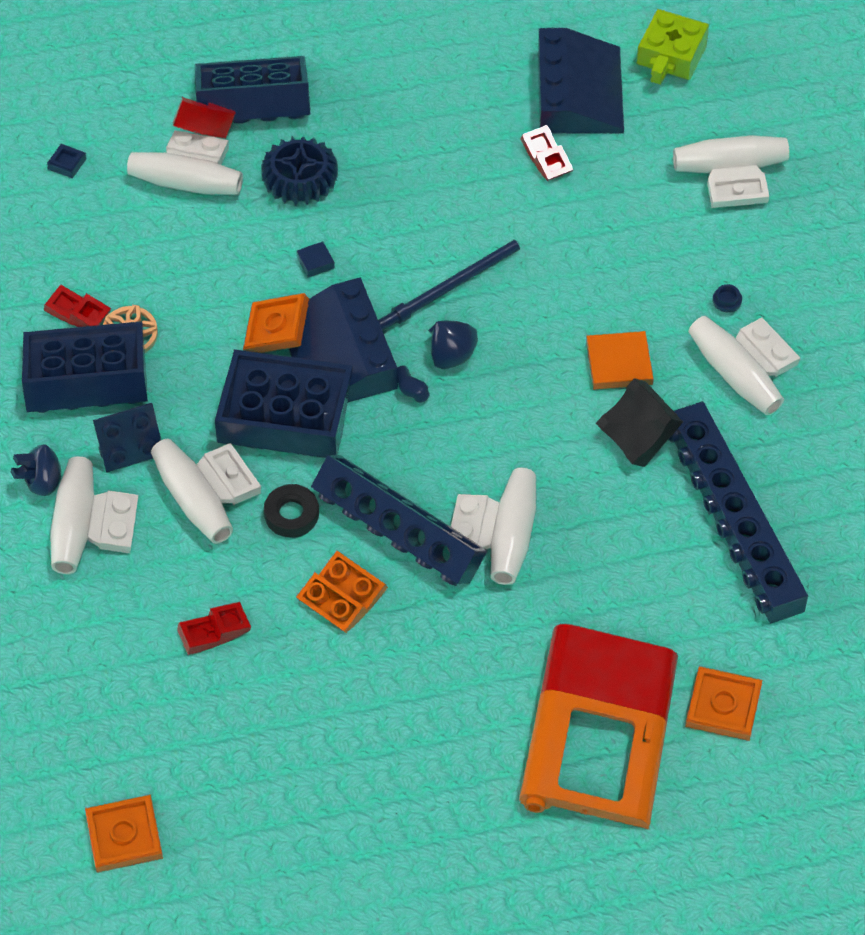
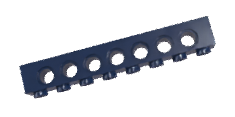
M704 401L674 410L683 423L669 438V441L671 443L675 442L681 464L688 467L694 488L702 493L704 507L708 514H713L719 536L722 539H726L732 561L735 564L738 563L741 567L743 581L748 589L752 588L759 612L761 614L765 613L770 624L804 613L808 594ZM768 584H775L777 587H772Z

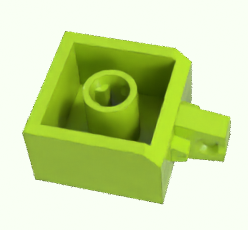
M657 9L638 45L637 64L652 69L650 82L661 85L667 73L690 80L707 47L709 24Z

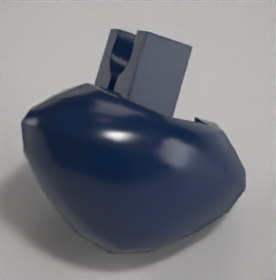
M437 321L428 330L432 335L431 356L435 367L440 369L453 368L466 362L472 356L478 342L477 329L459 321Z
M43 444L33 448L28 454H14L13 460L16 465H22L19 468H11L10 472L14 479H24L29 490L37 495L47 496L55 491L61 481V465L57 455L49 446Z

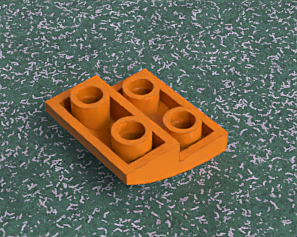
M336 551L319 575L314 572L296 598L347 633L375 605L388 586L342 553Z

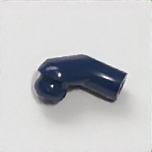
M406 366L397 367V382L400 391L404 395L414 398L416 402H425L430 396L425 382L412 377Z

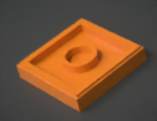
M301 293L252 302L243 350L264 353L301 346L309 303L307 295Z
M645 331L586 336L593 390L627 387L634 378L653 385V373Z
M699 666L685 727L750 741L763 680Z
M151 795L85 808L97 873L163 859Z

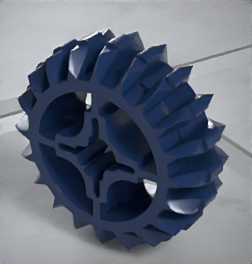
M304 135L301 140H295L293 136L288 142L281 139L279 146L272 145L271 150L265 153L261 164L262 181H264L268 193H272L275 199L282 197L284 204L291 200L295 206L299 201H304L308 205L309 200L313 199L318 202L320 195L328 196L329 190L334 189L335 181L338 177L337 160L332 149L327 148L324 142L317 144L315 137L310 141L306 140Z

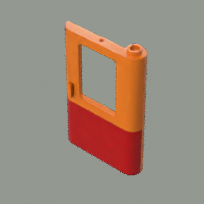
M559 624L554 627L519 798L528 811L540 813L554 806L645 829L650 828L678 662V655L675 651L666 647L571 624ZM573 711H581L633 725L634 733L622 800L613 801L563 789L559 786L558 779L570 717Z

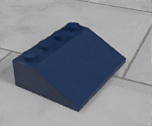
M539 28L540 128L547 125L551 133H624L620 47L568 28Z
M305 56L195 64L197 102L207 106L210 102L235 111L234 123H246L249 119L273 121L277 117L301 119L305 115H311Z
M361 277L333 284L311 297L308 303L301 346L288 348L291 357L353 365L348 402L398 389L397 366Z
M142 321L23 332L22 387L26 412L43 413L49 410H74L81 407H105L113 404H136L148 401Z
M234 349L215 417L217 443H231L238 446L324 458L327 455H338L353 365Z

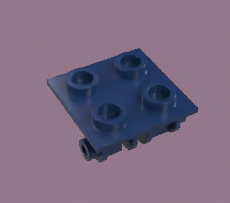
M152 403L93 420L99 443L98 449L101 458H103L106 473L153 459L151 450L156 443L161 441Z

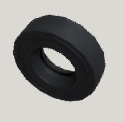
M286 484L277 487L269 493L264 503V518L268 527L275 534L283 537L302 536L307 534L316 525L319 519V504L315 494L308 488L298 484ZM295 502L303 507V513L298 518L286 519L280 514V509L286 503Z

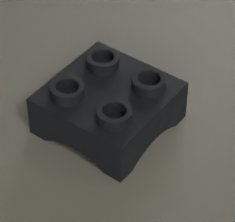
M636 378L630 382L625 393L615 406L596 422L599 428L621 448L626 458L632 464L642 467L648 464L683 423L646 381Z

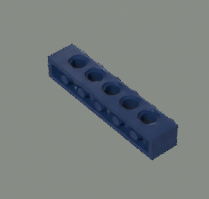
M327 455L311 485V488L319 492L318 497L331 505L336 503L343 508L342 513L356 521L360 519L368 525L366 528L371 533L380 537L386 536L392 540L391 545L395 549L404 553L410 552L417 557L415 561L427 569H436L442 573L440 578L451 585L457 586V584L470 583L488 552L341 455ZM348 482L352 489L349 497L345 491ZM372 498L375 500L376 508L373 513L371 512L369 507ZM396 514L400 517V526L398 528L394 525ZM421 530L425 534V541L422 545L418 540V534ZM446 546L450 551L448 561L443 558V549Z

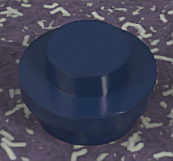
M725 284L714 292L712 301L718 310L733 312L740 308L742 295L734 285Z

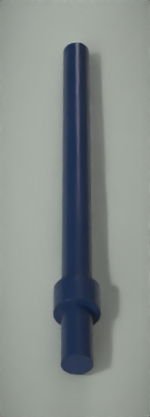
M512 240L408 303H400L393 307L391 313L378 320L382 331L395 323H403L411 318V314L517 252L520 250L518 242Z

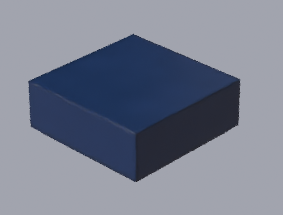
M60 144L47 162L48 170L74 178L87 159L86 153Z
M323 241L296 251L297 258L307 277L335 268L334 260Z

